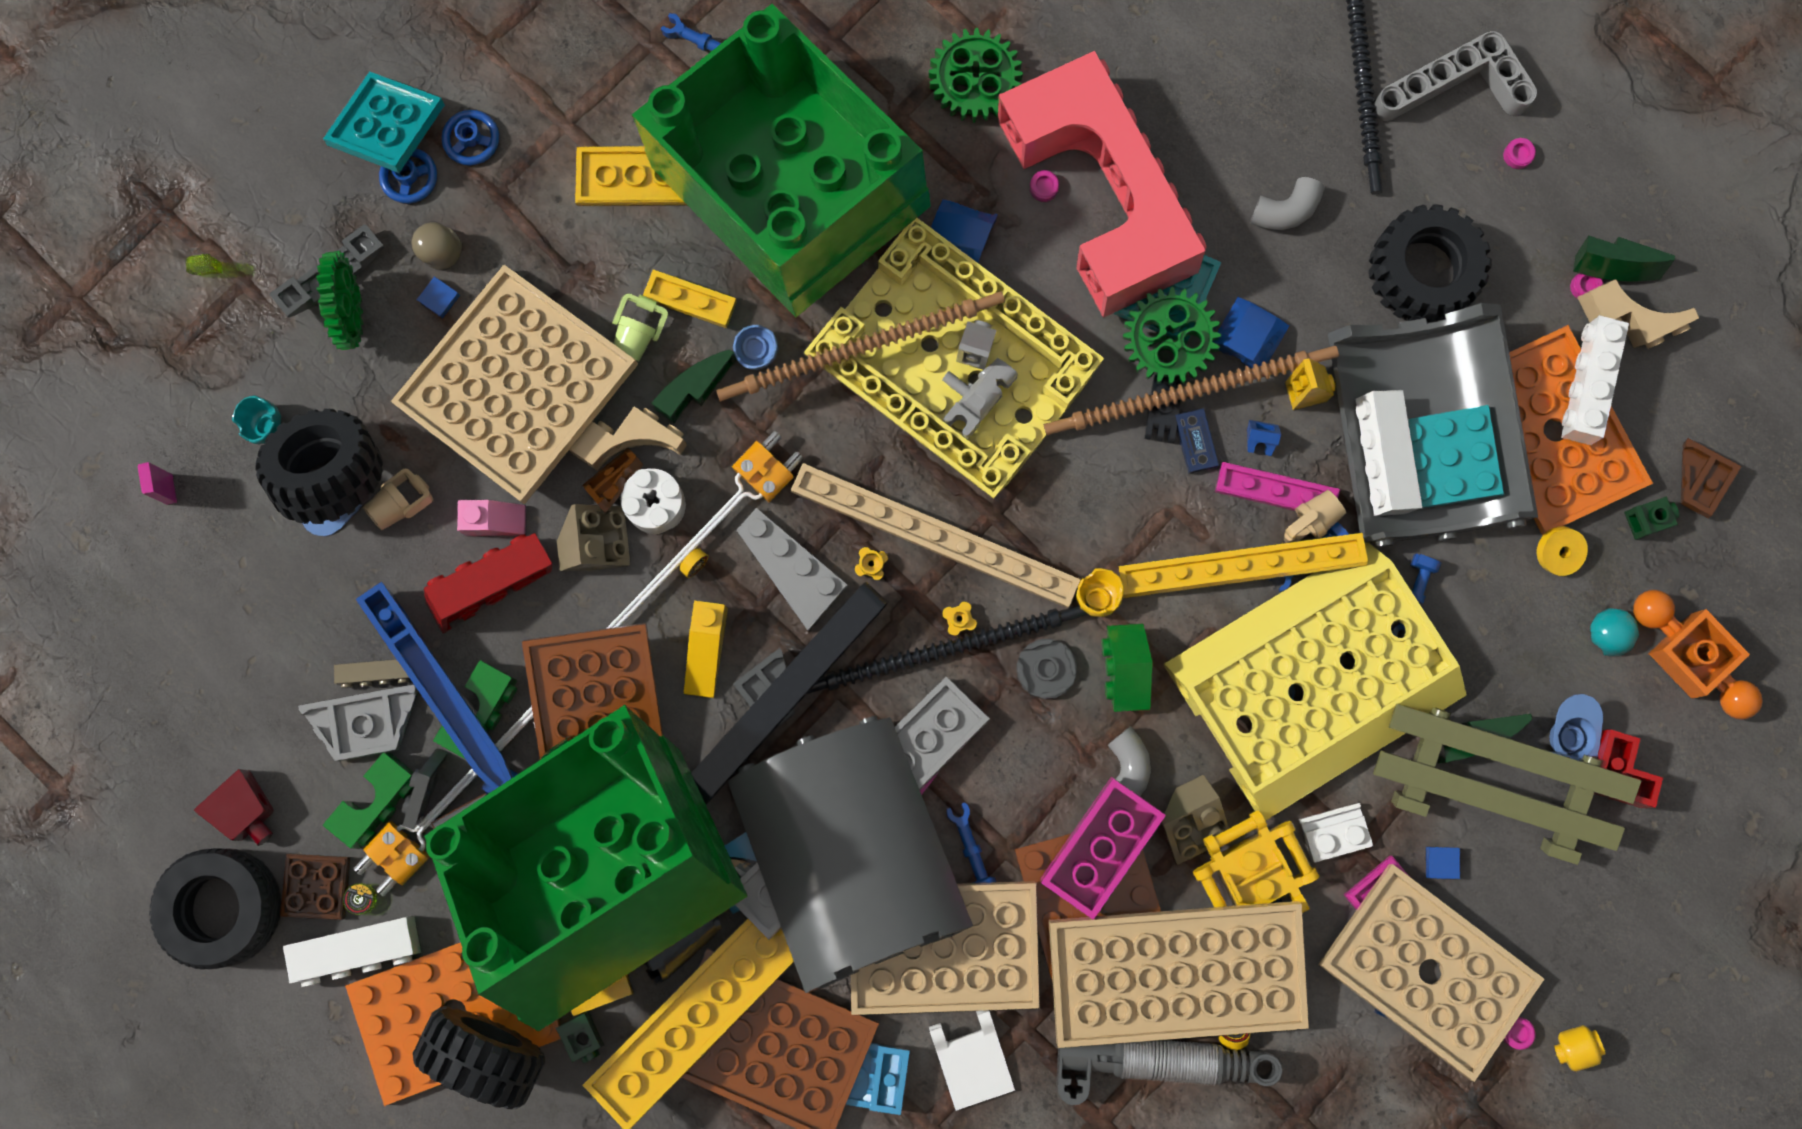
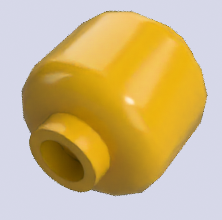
M1585 1025L1560 1032L1558 1035L1559 1044L1554 1046L1560 1064L1567 1063L1572 1071H1580L1597 1066L1602 1061L1601 1056L1605 1055V1050L1597 1031H1591Z

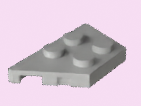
M413 684L299 705L298 707L301 714L305 715L314 728L315 734L325 743L326 749L334 761H344L383 752L398 751L418 690Z

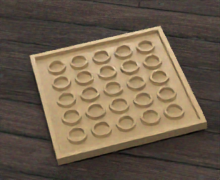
M503 265L391 402L525 505L637 367L638 362L506 265Z

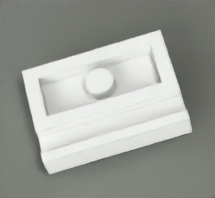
M1360 803L1299 819L1312 863L1373 846L1365 818L1360 809Z

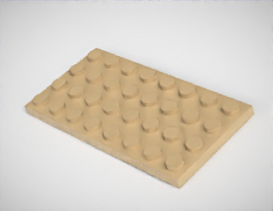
M1299 901L1096 916L1094 920L1090 917L1049 920L1056 1044L1058 1048L1309 1028L1302 904Z

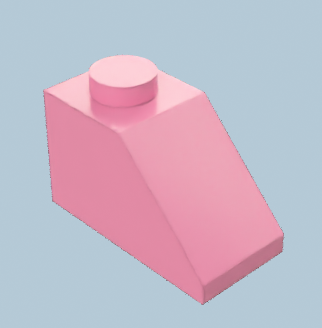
M458 500L457 530L465 536H516L526 534V505L493 500Z

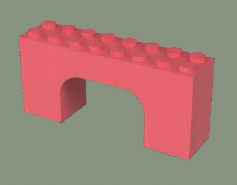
M1093 51L1000 94L998 123L1023 169L1063 151L1080 150L1086 152L1099 163L1121 203L1128 220L1120 227L1080 245L1076 268L1104 318L1136 303L1138 300L1146 298L1148 293L1153 295L1160 288L1162 290L1199 273L1207 247L1203 236L1200 233L1196 234L1193 229L1189 211L1185 207L1182 208L1178 202V192L1172 182L1168 183L1163 175L1165 171L1162 162L1158 157H1153L1147 135L1144 132L1140 133L1137 128V119L1131 108L1127 109L1122 101L1123 93L1119 85L1112 83L1107 63L1104 59L1100 60L1096 52Z

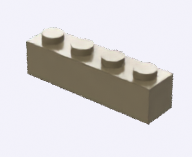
M397 660L334 665V684L341 685V688H352L353 684H360L361 687L372 686L374 682H379V685H389L391 681L410 683V678Z

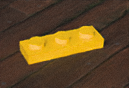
M652 270L643 296L657 301L656 304L724 328H727L737 303L734 297L656 270Z

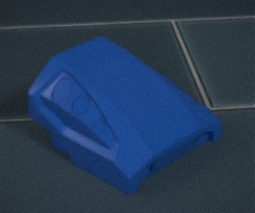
M942 199L931 228L979 264L985 243L989 238V233L994 223H996L998 214L984 213Z
M1237 297L1218 330V333H1221V338L1212 342L1220 346L1219 351L1229 354L1230 356L1233 355L1246 366H1249V368H1253L1254 364L1261 366L1263 361L1266 364L1269 363L1289 325L1257 305Z

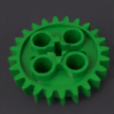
M975 28L974 35H969L968 31L963 29V37L959 38L957 34L952 33V43L944 39L942 41L944 50L935 49L936 58H931L930 67L933 68L929 70L928 78L933 79L930 81V89L936 90L934 92V100L942 99L941 109H945L948 106L951 107L950 116L955 115L959 111L961 112V121H964L968 114L971 115L973 123H976L978 115H982L985 122L988 121V114L990 112L995 117H998L999 95L1021 85L1018 81L1022 80L1023 72L1018 70L1021 69L1022 61L1015 60L1017 58V50L1008 52L1010 41L1003 44L1000 43L1001 34L992 39L990 38L989 29L985 32L984 36L980 35L978 28ZM962 57L967 59L968 62L961 65L954 60ZM992 58L997 63L995 65H987L984 63V60ZM973 73H978V77H973ZM964 85L968 90L957 92L954 87ZM985 86H993L997 91L987 93L983 88Z
M340 251L326 252L322 254V258H319L320 265L317 266L319 275L316 276L319 283L317 291L320 294L318 303L320 314L325 320L324 327H328V337H332V344L336 345L337 349H356V347H359V342L362 341L360 336L363 335L361 325H364L361 314H363V310L360 307L362 298L360 287L356 283L357 277L353 275V266L349 265V258H345V253Z
M1171 287L1169 295L1166 296L1161 288L1158 289V298L1156 299L1148 293L1146 296L1147 304L1139 300L1137 301L1136 305L1139 312L1129 311V316L1134 322L1125 321L1124 327L1131 330V332L1123 334L1124 340L1131 341V343L1124 346V351L1134 352L1129 357V363L1139 361L1136 371L1140 372L1145 368L1147 370V380L1153 374L1157 375V384H1160L1164 377H1168L1170 386L1173 385L1175 377H1179L1180 382L1185 384L1187 374L1194 380L1197 379L1196 369L1198 368L1206 372L1207 366L1204 361L1213 363L1215 357L1209 352L1219 351L1220 346L1212 342L1221 338V333L1213 332L1214 329L1219 327L1220 322L1210 321L1215 315V310L1205 312L1208 301L1205 300L1200 304L1196 303L1197 293L1192 295L1190 299L1187 298L1185 288L1181 291L1180 296L1175 294L1174 287ZM1174 310L1183 311L1186 318L1184 321L1177 323L1170 319L1169 314ZM1191 322L1196 324L1193 328L1180 332L1177 335L1176 342L1168 339L1154 350H1148L1150 345L1163 341L1166 338L1167 331L1175 334ZM1147 325H1155L1160 332L1156 337L1151 338L1145 336L1143 328ZM1194 335L1200 339L1201 344L1197 348H1189L1185 345L1184 339L1187 336ZM1163 350H1169L1174 354L1175 358L1170 363H1163L1158 359V353Z

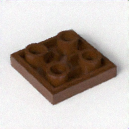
M286 854L280 916L345 919L346 906L344 904V895L348 890L351 857Z

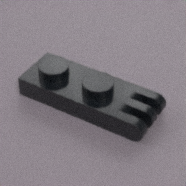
M1153 375L1151 395H1153V391L1161 393L1163 388L1166 391L1170 390L1171 386L1169 385L1168 377H1164L1162 382L1157 384V375ZM1179 377L1174 378L1172 385L1174 389H1177L1179 384L1183 386ZM1181 399L1177 400V404L1169 402L1168 407L1162 404L1160 409L1154 406L1152 411L1148 410L1144 439L1150 440L1152 429H1157L1156 441L1162 442L1165 430L1169 431L1168 443L1174 444L1177 430L1175 415L1179 414Z

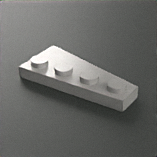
M757 508L737 529L738 534L809 632L848 585Z

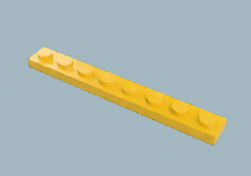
M1363 533L1124 565L1119 566V574L1125 587L1123 598L1365 566L1368 563Z

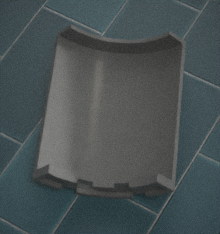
M1479 303L1445 314L1446 319L1428 323L1427 318L1400 322L1398 324L1399 328L1383 330L1382 324L1348 325L1328 333L1329 346L1336 345L1339 352V357L1333 358L1332 364L1360 533H1363L1364 543H1375V548L1393 546L1394 541L1437 536L1439 541L1456 539L1457 533L1507 525L1508 529L1526 526V520L1538 518L1500 304ZM1403 390L1408 419L1489 405L1504 495L1423 508L1406 514L1374 516L1373 506L1370 502L1371 493L1368 476L1365 471L1366 462L1360 440L1361 431L1359 419L1356 415L1355 399L1372 391Z
M871 716L860 721L859 725L816 739L814 735L804 737L797 741L798 746L779 753L756 765L751 763L737 769L738 775L728 780L805 993L830 986L858 973L859 969L873 963L879 964L904 953L903 951L913 947H923L952 937L973 926L891 717L878 720L877 716Z

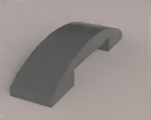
M364 224L343 239L342 243L344 246L337 251L345 253V258H349V265L353 266V275L357 276L383 250L384 245L369 227ZM318 265L297 280L291 277L269 293L288 318L318 304L320 294L317 291L319 283L316 278L319 275Z

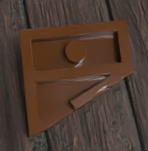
M1687 438L1683 444L1681 504L1709 519L1742 466Z
M626 448L582 486L606 513L623 492L627 480L642 468L643 463L629 448Z

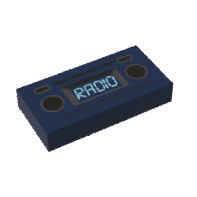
M1204 408L1175 415L1177 433L1188 474L1217 468L1219 463Z

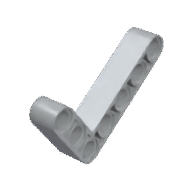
M1490 31L1386 86L1373 104L1376 106V110L1373 113L1377 114L1379 120H1393L1478 73H1481L1503 110L1511 116L1521 115L1527 110L1537 96V89L1506 39L1500 33ZM1484 46L1489 47L1493 53L1487 52ZM1459 60L1466 61L1468 66L1462 65ZM1499 70L1506 72L1508 77L1502 76ZM1434 73L1442 75L1444 80L1436 78ZM1409 86L1417 88L1419 94L1412 92ZM1514 94L1521 96L1524 102L1517 100ZM1384 100L1392 101L1395 107L1387 106Z

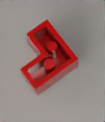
M1611 729L1602 730L1600 749L1597 756L1598 759L1603 760L1602 768L1642 780L1634 804L1596 792L1594 794L1638 808H1656L1663 777L1633 768L1641 738Z

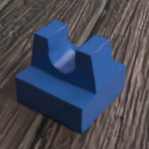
M1249 420L1247 427V451L1254 453L1255 446L1258 443H1264L1266 445L1265 455L1272 456L1276 445L1279 446L1281 438L1279 425Z

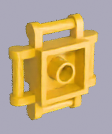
M1257 810L1249 814L1250 818L1216 836L1211 834L1203 839L1211 856V861L1196 868L1193 874L1197 881H1201L1214 907L1227 906L1212 877V874L1217 871L1234 906L1271 903L1289 894L1292 901H1299L1302 904V913L1310 910L1299 887L1316 881L1320 876L1317 870L1309 864L1294 834L1296 829L1292 821L1283 822L1269 830L1264 817ZM1256 829L1257 834L1223 852L1220 851V847ZM1281 837L1300 871L1294 877L1284 856L1275 843V840Z

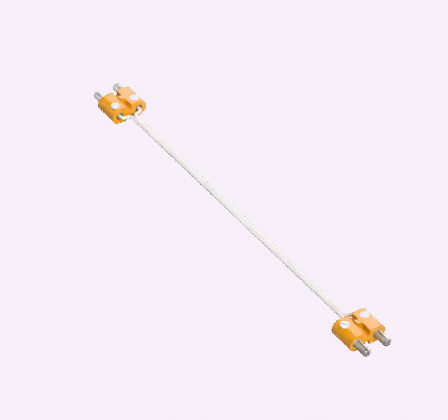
M773 431L762 444L755 441L731 466L737 473L735 482L739 487L738 492L607 628L620 627L744 497L749 496L755 500L764 498L770 503L794 478L791 471L803 459L802 455L794 462L793 460L800 453L795 452L784 464L777 461L769 450L781 439V435L779 434L765 448L778 434L776 431ZM740 477L749 483L758 495H754L751 492H743V485L739 480ZM532 706L496 743L500 751L533 718ZM473 769L451 789L414 830L402 825L397 826L389 821L363 848L366 855L354 867V871H358L357 874L362 875L373 862L378 866L381 865L389 876L376 889L379 893L394 879L380 893L382 896H385L396 883L404 885L429 859V855L424 851L426 844L422 838V833L477 776ZM402 829H406L409 832H417V839L421 843V847L415 841L409 839ZM369 858H371V859L359 870V868H360Z

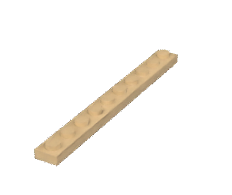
M804 463L791 488V492L1066 608H1069L1081 580Z

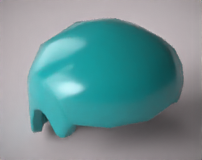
M253 395L243 398L236 405L232 421L238 426L240 430L239 435L243 439L260 445L266 443L265 440L270 433L277 431V427L281 424V414L275 404Z
M1607 608L1598 613L1590 625L1593 644L1597 645L1606 656H1622L1633 649L1639 637L1637 621L1630 613L1623 609Z

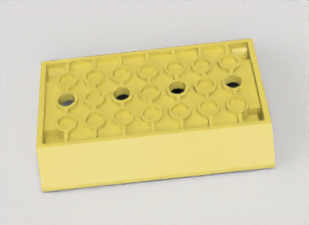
M916 218L903 229L878 260V269L846 309L839 308L804 351V354L806 356L811 354L814 357L817 351L823 354L824 349L831 351L833 346L840 348L841 343L848 345L849 340H852L853 343L857 341L858 337L863 340L866 334L872 337L873 332L880 334L881 329L888 331L890 326L897 328L898 323H901L903 326L906 324V320L912 323L915 317L920 320L922 315L929 317L930 312L937 314L938 309L946 311L947 306L952 309L955 303L960 306L964 300L971 298L974 301L1002 291L1005 303L979 311L975 317L967 318L965 316L963 321L955 319L954 324L947 322L946 327L941 324L937 330L932 327L930 332L922 331V335L915 333L914 338L907 336L906 341L898 339L897 344L892 341L889 347L883 344L882 349L875 347L873 352L866 350L865 355L858 353L857 358H854L852 355L849 356L848 361L845 358L841 359L840 364L834 361L833 366H829V364L824 365V369L994 499L1011 482L1046 437L1043 424L1057 421L1063 416L1089 382L1104 358L920 219ZM880 303H886L891 306L892 311L888 316L881 317L875 312L876 306ZM975 320H980L991 324V329L997 330L985 368L999 358L1011 366L1018 375L1017 379L1008 389L1001 385L998 386L1002 391V397L967 440L962 436V431L966 426L964 421L957 420L951 426L943 422L946 414L963 396L942 381V379L950 371L968 385V378L972 374H979L983 371L982 369L956 362L959 345L967 322L974 323ZM927 338H932L937 341L939 346L933 352H926L921 346L922 342ZM1020 409H1026L1032 414V420L1029 423L1022 424L1016 420L1015 413Z
M1365 543L1368 559L1367 565L1314 572L1163 664L1194 715H1201L1233 766L1229 769L1253 809L1255 811L1259 810L1265 821L1404 735V732L1389 728L1396 703L1429 713L1433 707L1444 710L1467 695L1460 665L1393 562L1370 543ZM1394 621L1401 622L1405 626L1406 633L1403 638L1393 635L1391 625ZM1343 653H1349L1355 659V665L1350 670L1345 669L1340 663V657ZM1292 684L1302 687L1304 696L1301 701H1294L1290 698L1288 690ZM1240 716H1246L1251 720L1252 729L1249 733H1242L1238 730L1236 722Z

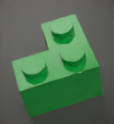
M1144 624L1107 626V638H1102L1101 642L1103 657L1108 656L1105 659L1106 675L1110 676V681H1105L1106 700L1112 701L1114 712L1150 710L1153 662Z

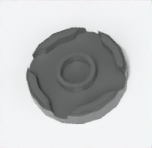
M1050 638L1038 639L1028 644L1019 655L1016 665L1017 678L1022 688L1031 696L1040 699H1054L1066 693L1073 685L1077 674L1076 659L1072 651L1061 642Z

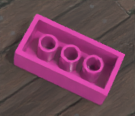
M1111 776L1040 878L1041 883L1094 920L1166 815Z

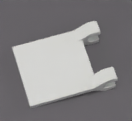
M989 1010L976 1011L981 1030L950 1041L946 1040L941 1023L929 1027L956 1111L1015 1091Z

